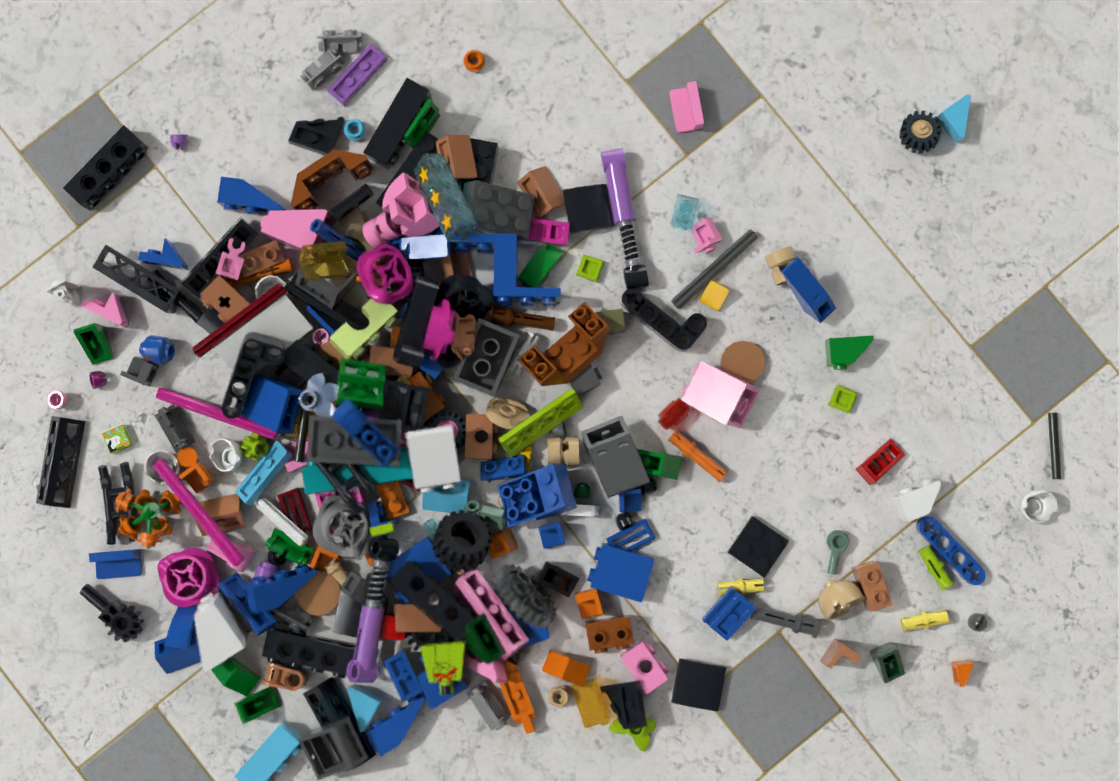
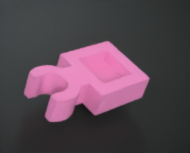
M230 238L228 241V249L230 251L229 253L222 251L216 274L238 280L244 258L238 255L245 249V242L242 241L241 247L236 249L232 246L234 238Z

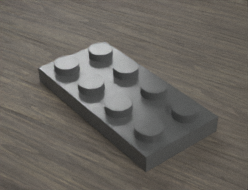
M310 416L307 462L381 465L333 417ZM368 419L400 450L401 420ZM400 451L385 466H399Z

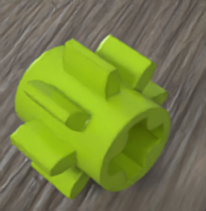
M253 432L251 436H245L240 446L245 451L243 456L258 461L259 457L265 456L270 447L265 442L267 437Z

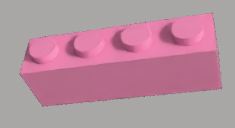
M477 569L461 576L452 586V591L463 606H467L474 612V618L485 613L506 651L501 656L503 661L519 651L529 641Z

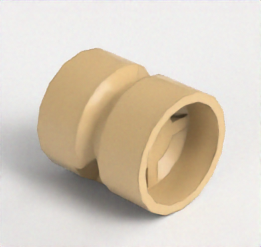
M791 246L765 256L768 267L773 269L771 275L776 286L787 283L779 268L787 264L789 265L796 258Z
M560 437L547 438L548 465H561L565 463L567 466H579L578 437H566L564 441Z

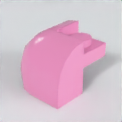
M404 172L388 187L382 202L383 210L391 214L390 216L394 223L401 225L403 235L409 237L427 235L441 225L439 222L442 221L439 205L436 204L433 212V202L428 200L429 195L424 191L426 186L423 185L422 188V183Z

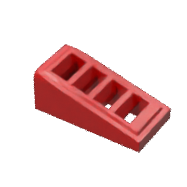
M890 438L856 468V471L869 485H872L902 459L905 453ZM886 448H888L895 456L894 459L885 450ZM880 454L886 459L888 464H886L883 461V459L879 456ZM873 460L881 467V470L872 462Z

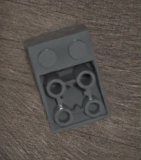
M622 416L581 432L584 446L607 498L650 482L630 431Z

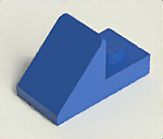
M166 238L164 239L162 255L161 251L148 249L147 252L140 251L138 260L145 264L188 270V265L173 243Z
M379 501L367 502L371 527L392 522L396 526L400 521L398 519L383 522L382 518H385L383 504L380 505ZM386 533V534H382V535H378V536H374V537H386V538H387V537L390 535V533Z

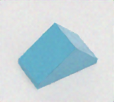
M971 95L964 96L937 116L938 121L941 122L942 127L954 143H959L965 138Z
M354 684L347 688L359 730L363 732L368 728L382 699Z

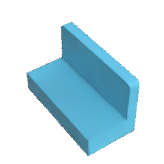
M460 480L461 482L456 483L457 487L443 489V485L435 486L434 491L424 492L422 509L445 513L453 511L458 513L459 510H464L469 495L470 481Z

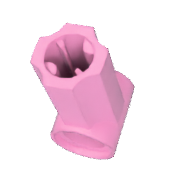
M210 540L207 550L224 559L229 566L241 572L246 570L255 554V551L249 547L231 541L244 557V561L240 565L233 566L214 541Z

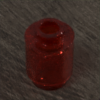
M677 398L675 401L672 400L658 414L660 418L658 423L665 430L669 428L674 430L688 416L687 413L690 411V408L680 398Z

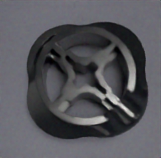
M451 275L441 282L434 306L439 307L443 299L448 300L450 310L456 311L455 313H458L461 318L472 314L477 322L479 318L483 319L494 304V297L492 291L487 286L482 285L478 279L468 275Z

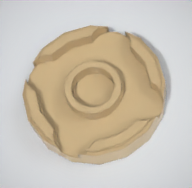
M501 397L493 398L487 403L485 410L486 416L491 422L506 429H513L530 417V413H527L528 409L522 403L512 398H506V400H500Z

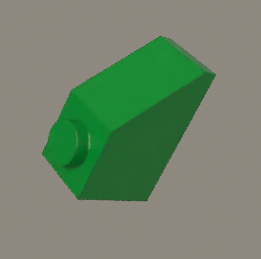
M874 336L841 337L825 340L827 367L834 366V370L847 369V365L853 364L871 344Z
M637 449L647 474L678 480L682 458Z

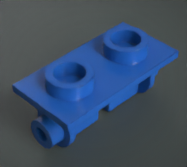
M524 455L480 461V480L488 481V483L504 479V477L513 478L527 474V468L524 466Z

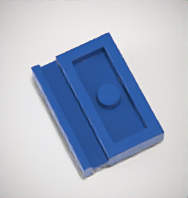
M730 586L702 617V621L728 641L756 610V605Z

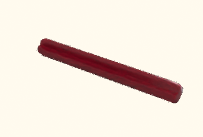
M280 283L276 284L193 346V353L198 358L208 353L287 293L284 286Z

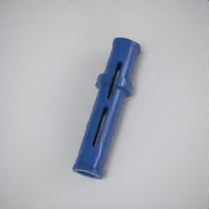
M315 219L311 223L310 230L335 246L341 254H347L358 261L364 253V250L355 245L352 239L342 236L322 222V220Z

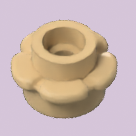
M562 685L552 687L549 691L550 697L548 700L552 706L562 708L570 700V693Z

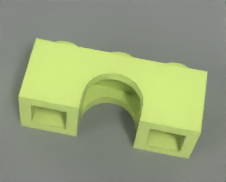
M370 299L362 307V313L368 318L369 326L364 330H355L345 323L330 337L329 342L346 359L350 360L352 357L357 359L365 351L363 347L368 342L373 344L381 336L379 332L384 327L388 329L397 321L395 318L397 310L391 304L382 305Z

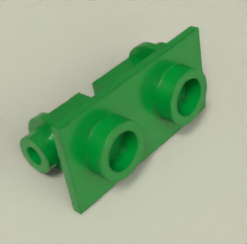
M274 528L271 538L269 537L265 543L268 550H272L279 555L286 551L287 555L285 558L293 561L298 566L308 564L314 549L307 544L298 546L283 531Z

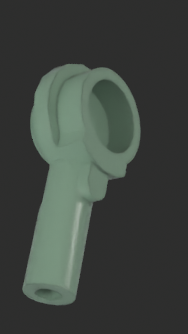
M834 530L827 537V545L831 549L827 573L836 575L840 553L844 552L849 544L847 534L841 530Z

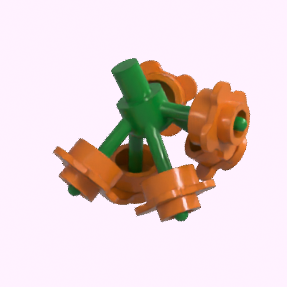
M131 489L123 493L121 492L115 501V505H117L116 512L119 513L121 510L129 512L134 507L138 509V513L141 515L138 518L134 516H121V526L118 528L121 534L130 536L135 542H142V547L147 549L156 547L157 542H163V540H158L160 537L172 534L173 529L168 524L169 518L158 517L161 509L166 513L172 511L174 514L180 513L181 509L179 506L181 501L175 494L165 490L160 498V505H158L157 499L152 498L147 489L141 490L137 497L131 494ZM144 519L148 521L147 532H141L140 539H137V532L141 530L140 522Z

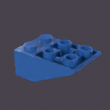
M551 464L497 485L503 510H505L508 528L556 516L577 508L566 465Z

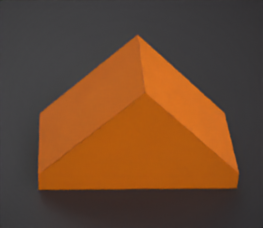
M549 650L542 671L561 680L584 687L591 666Z

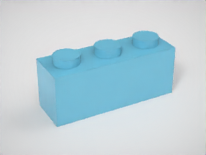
M285 721L282 722L234 777L239 781H271L269 778L274 772L278 775L287 764L284 761L288 756L294 757L302 748L299 745L301 736Z

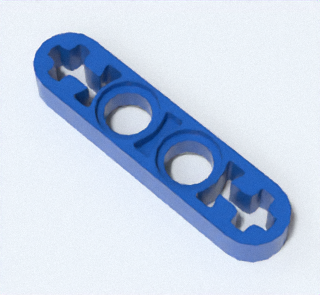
M925 516L917 521L916 528L918 533L965 582L971 585H980L984 582L986 577L984 569L936 519ZM924 522H931L932 524L930 525V528L934 532L940 530L939 533L934 535L932 540L930 537L933 536V534L929 530H923L925 527L923 524ZM941 536H945L949 542L945 549L939 548L937 544ZM958 552L964 556V562L961 565H956L953 562V556ZM968 566L972 571H978V579H970L971 573L964 568Z

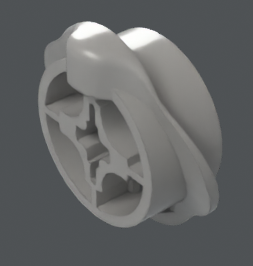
M338 495L326 497L313 525L315 541L324 550L336 553L339 556L347 558L360 556L367 542L370 528H372L368 509L358 503L363 511L359 515L346 517L342 511L351 509ZM339 536L343 539V542L334 543L331 537Z

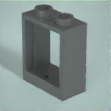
M327 243L299 271L295 286L320 303L333 309L357 283L356 278L359 276L357 271L358 261L347 254H341L336 247ZM324 263L348 277L339 289L315 274Z
M349 717L316 728L299 739L318 780L354 769L368 759ZM331 734L343 761L333 763L321 735Z

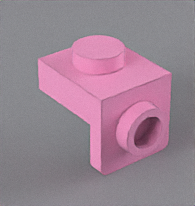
M711 217L705 218L691 227L700 245L694 249L695 253L704 251L707 254L717 248L716 244L723 240Z

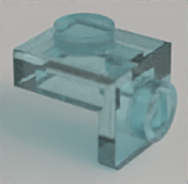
M677 194L671 218V224L675 225V228L679 230L693 228L699 199Z

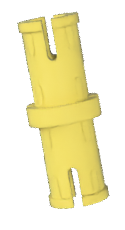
M738 578L737 581L718 582V588L727 587L728 589L732 586L744 596V593L764 592V586H754L756 584H764L763 578L750 580ZM727 589L718 590L719 596H722Z
M945 609L931 613L920 612V615L901 618L904 632L921 628L926 630L931 626L949 623L948 614Z

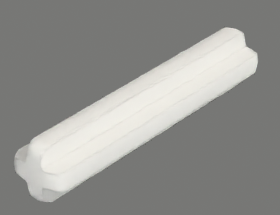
M263 497L257 501L256 508L298 546H303L307 543L308 535L268 499Z

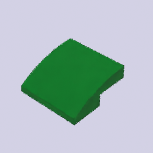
M430 99L426 101L403 136L405 142L412 149L418 144L426 131L430 133L441 116L438 113L439 108Z
M341 358L336 404H342L348 399L355 407L381 411L383 406V387L385 384V365Z

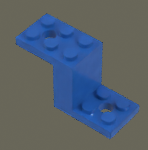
M450 233V245L452 249H456V253L466 254L469 253V250H478L480 254H490L491 250L494 251L493 297L495 302H499V306H512V303H521V306L529 307L534 306V303H543L545 307H555L556 303H560L561 288L517 287V234Z

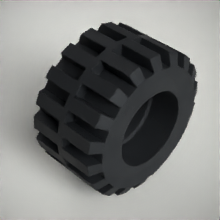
M459 510L458 513L455 511L450 512L449 516L446 514L442 521L439 522L432 541V550H435V558H440L439 563L441 565L446 564V568L449 570L454 568L455 572H461V570L470 572L471 568L473 570L477 569L479 564L481 565L484 562L492 543L493 536H490L492 531L491 528H487L488 523L486 520L482 521L480 515L474 516L471 511L465 513L464 510ZM452 537H464L472 546H462L456 543Z

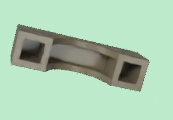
M358 207L341 221L334 216L342 236L361 243L367 251L374 249L366 241L363 234V225L369 221L366 211L362 212ZM380 257L378 260H381V262H384V261H385V258H384V257ZM391 284L389 288H386V292L393 290ZM362 285L366 297L370 300L371 298L369 297L367 291Z

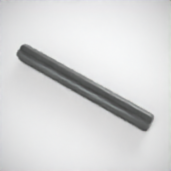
M751 229L748 230L678 293L671 301L673 305L678 309L681 308L757 239L756 233Z

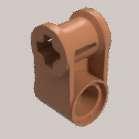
M267 661L268 669L262 684L290 691H296L307 684L308 675L305 670L291 667L281 662L273 663ZM293 674H297L300 677L299 685H295L292 682L291 677Z

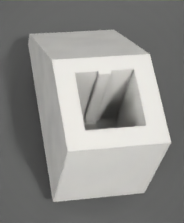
M932 478L920 481L919 487L912 489L911 486H908L898 491L899 495L894 496L903 521L910 522L930 514L941 487L940 480L932 481Z

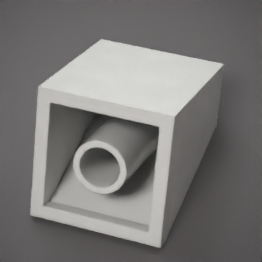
M452 426L406 433L415 489H420L421 493L434 491L435 486L443 485V489L457 487L456 483L461 481Z
M220 592L214 595L209 593L200 600L201 603L197 606L198 609L194 615L202 667L205 673L244 649L249 636Z

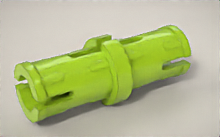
M927 545L918 550L917 553L928 568L927 572L933 575L940 589L944 590L953 585V581H951L943 568V562H939L931 546Z

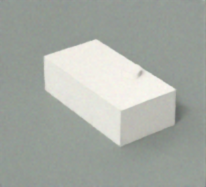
M286 293L214 347V350L228 367L233 370L242 340L247 333L256 332L279 339L284 343L286 350L296 339L299 340L312 330L313 327L308 318ZM249 342L247 346L254 349L258 347V344ZM273 348L269 350V353L278 355L280 351ZM259 361L255 373L267 363ZM243 362L240 366L247 369L251 367V364Z

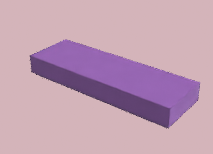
M370 43L327 90L328 93L345 106L388 60L387 57Z

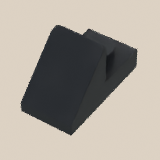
M546 561L535 581L569 598L580 578L554 563Z

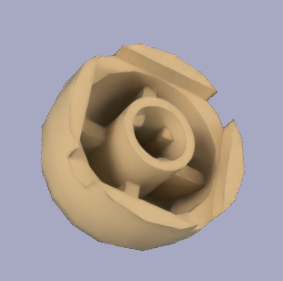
M832 579L823 585L825 589L820 593L818 603L825 619L831 621L850 612L849 609L853 605L855 607L860 605L865 597L860 589L851 581L840 580L836 582L835 579Z

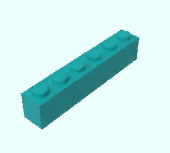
M408 447L400 448L399 466L383 467L382 465L356 464L372 485L414 479ZM307 462V467H302L305 494L336 491L314 462ZM345 465L334 473L342 484L353 476ZM357 483V484H356L355 486H353L352 488L362 487V486H361L359 483Z

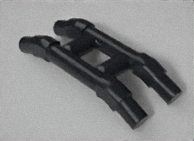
M129 462L120 463L124 486L121 488L112 489V481L107 465L98 467L101 489L103 490L108 545L116 544L117 523L115 519H120L121 516H134L138 518L136 508L132 507L129 512L121 510L118 513L114 511L113 497H117L121 492L123 493L131 489V494L135 495L134 479ZM129 536V541L135 542V540L131 539Z
M314 462L355 515H359L363 510L348 490L357 483L362 486L373 501H377L381 497L356 464L332 463L328 466L327 463ZM345 465L353 476L342 484L334 473Z

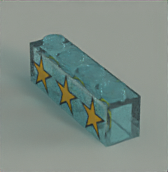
M443 153L424 154L413 172L447 242L466 241L477 226V222Z

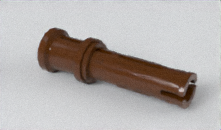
M493 305L489 311L488 322L506 324V327H510L513 324L553 331L555 317L515 312L511 307L503 309L496 308Z

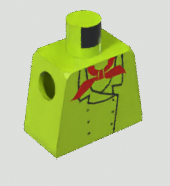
M466 641L432 643L421 646L429 683L439 682L440 695L454 694L453 681H459L463 678Z

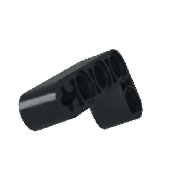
M421 276L415 277L394 349L393 360L396 363L417 369L420 368L424 356L422 345L437 296L439 281Z
M628 289L622 295V307L678 352L687 351L707 327V319L700 313L692 314L681 326L639 291ZM627 296H635V303H637L638 305H640L641 302L644 303L640 307L639 312L635 311L638 307L636 304H627ZM649 308L654 312V317L646 319L642 311ZM691 320H700L702 328L699 330L693 329L691 327ZM662 322L669 323L671 331L668 333L662 332L659 327ZM685 336L688 339V345L685 347L679 346L677 337Z
M250 332L244 336L223 398L222 413L225 417L234 419L242 413L259 361L270 365H278L284 360L285 346L281 340L256 332ZM255 342L258 344V347L254 349L249 348L247 343ZM273 348L278 349L280 353L272 355L269 353V350ZM248 362L251 364V367L247 369L242 368L240 364ZM240 382L244 384L245 387L236 388L233 384ZM233 397L236 398V404L234 407H230Z

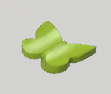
M616 718L610 724L609 730L616 734L632 736L636 746L641 751H646L650 742L648 733L655 730L656 722L651 718H646L647 726L623 729L618 718Z

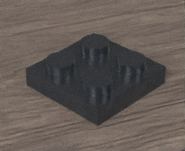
M751 516L727 553L765 578L789 541L754 516Z

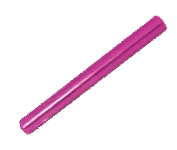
M165 388L157 390L156 398L270 439L278 437L279 433H275L242 415L230 419L223 415L222 408Z
M163 459L158 460L153 465V468L233 566L240 565L244 561V557Z

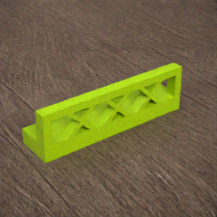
M570 389L497 440L511 458L581 410L583 406L576 392Z

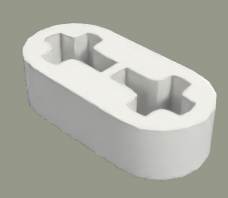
M577 504V508L559 515L599 517L600 506Z

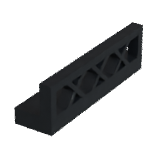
M109 245L104 246L92 268L165 313H175L178 306L174 303L182 290ZM109 252L115 255L117 265L112 266L104 261ZM127 265L133 266L135 276L130 277L125 274L122 267ZM151 277L154 288L149 289L144 286L141 278ZM168 288L173 291V294L167 300L161 296L159 289Z
M298 272L295 273L290 283H287L284 287L287 293L340 325L347 323L355 330H364L370 324L368 318L361 310L342 299L333 309H330L297 288L295 283Z
M51 416L36 499L37 504L70 508L86 421ZM68 423L78 424L77 433L70 438L66 433ZM70 444L73 449V455L66 460L62 452L63 448ZM66 466L69 470V477L62 482L58 477L59 470ZM62 488L66 493L64 503L54 502L55 492Z
M333 676L303 693L321 727L349 717L368 759L355 768L363 765L376 755L364 731L360 732L356 717ZM315 692L317 698L319 699V703L315 700L312 693ZM325 714H326V715L328 716V718L330 719V722H328L327 719L325 718ZM325 734L339 760L343 761L331 734Z

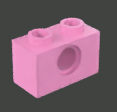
M640 640L621 653L620 657L636 681L640 680L641 688L647 695L668 680L666 673L669 671L662 661L657 663L652 656L656 652L649 642L644 644ZM644 660H649L652 663V667L648 671H642L639 668L640 663Z

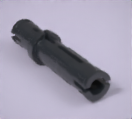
M158 270L153 271L154 274L176 287L173 281L167 280ZM148 276L147 280L153 284L152 278ZM168 288L159 289L163 297L170 299L173 294L172 290ZM182 292L174 303L196 324L204 314Z

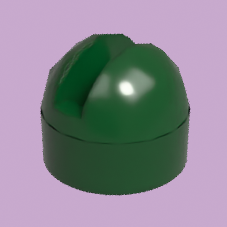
M581 482L575 486L574 497L591 498V487L587 483Z

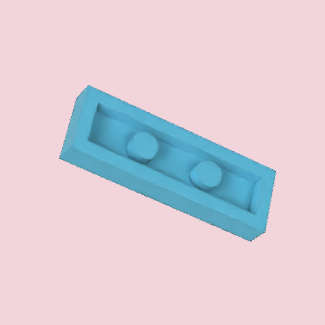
M276 440L267 454L262 457L236 489V494L245 504L252 506L293 454L281 442Z

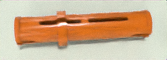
M289 257L282 262L256 272L257 275L241 279L243 274L240 272L238 280L226 277V280L233 287L258 281L269 275L276 276L294 271V267ZM279 267V269H275V270H272V271H268V272L263 273V271H266V270H270V269Z
M677 429L669 437L668 441L681 450L683 456H688L718 482L728 473L727 470L695 446L696 443L694 441L690 442Z

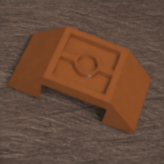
M334 149L297 173L291 205L295 210H316L319 203L311 193V189L320 188L325 184V180L331 176L336 177L340 175L345 167L348 168L355 180L365 179L374 168L366 155Z
M585 302L568 316L574 327L542 354L533 346L518 359L521 365L541 386L568 384L602 354L610 327Z

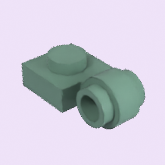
M469 501L464 507V512L468 513L471 511L474 516L480 515L482 521L486 520L488 523L487 527L504 530L506 525L505 510L485 505L482 507L477 501Z

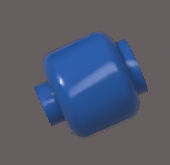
M150 335L146 337L144 342H141L139 352L145 362L165 365L173 359L175 346L167 337Z

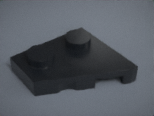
M337 117L336 120L324 121V118L315 119L314 121H296L288 140L289 144L325 156L334 150L345 123V118Z
M640 680L600 686L601 692L606 693L610 699V707L618 716V721L623 729L647 726Z

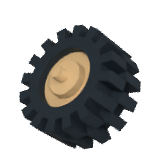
M922 110L921 114L918 111H914L913 115L910 113L907 119L903 120L899 139H902V146L906 144V150H909L911 147L913 148L912 153L919 150V154H923L924 150H926V153L930 152L931 148L934 149L936 144H938L942 129H940L942 125L941 122L937 123V116L932 118L933 113L931 112L925 115L926 111Z

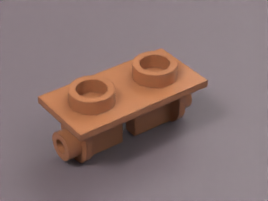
M276 240L239 255V257L244 258L241 268L243 277H247L285 260Z
M455 313V322L452 324L455 339L451 343L453 353H456L460 360L464 361V355H471L474 351L475 336L473 333L476 331V319L472 314L461 318L458 313Z

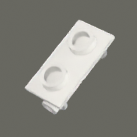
M58 279L51 283V287L45 289L46 292L53 294L58 301L66 302L71 306L78 305L81 300L77 289L81 288V286L66 279Z

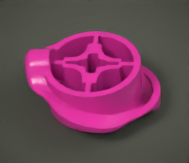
M386 244L380 245L360 256L357 263V271L363 287L373 301L378 304L389 305L406 297L411 292L413 277L410 267L396 247ZM380 257L385 258V261L380 266H374ZM391 283H397L391 292H386V288H389Z
M445 299L441 301L439 307L433 306L427 327L423 349L429 350L431 360H437L440 353L445 354L447 345L451 344L455 339L452 324L456 311L450 310V303Z
M189 548L181 552L172 553L161 559L157 565L163 593L166 599L175 606L190 607L201 603L200 600L207 594L212 593L214 595L220 592L218 588L220 579L215 561L205 550ZM188 559L193 560L192 564L188 565L186 569L179 568L184 561ZM192 587L200 588L194 595H186V592Z

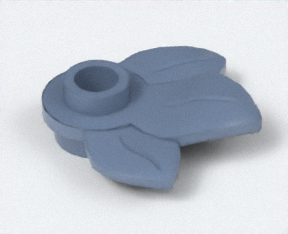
M323 373L312 376L308 381L307 389L299 397L301 407L307 411H314L318 416L331 417V414L336 410L333 403L336 402L337 384L326 383ZM311 396L314 397V402L312 404L309 403V398Z

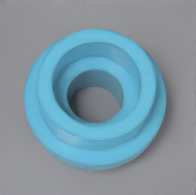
M352 119L345 124L344 133L349 140L359 141L365 136L366 127L362 121ZM355 127L359 128L357 134L352 133V129Z

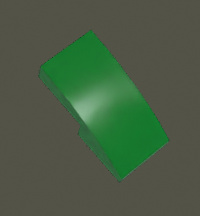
M546 242L526 265L518 280L530 288H539L549 278V272L563 259V253Z

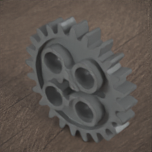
M507 564L497 572L494 582L498 585L496 589L501 592L499 596L505 599L504 604L510 605V611H515L518 618L523 617L525 623L529 621L532 627L536 625L538 628L541 626L545 628L555 619L554 617L557 616L555 613L557 609L553 606L555 602L550 600L552 596L546 592L547 589L535 581L533 574L530 576L526 569L523 571L520 566L516 568L514 564L511 566Z

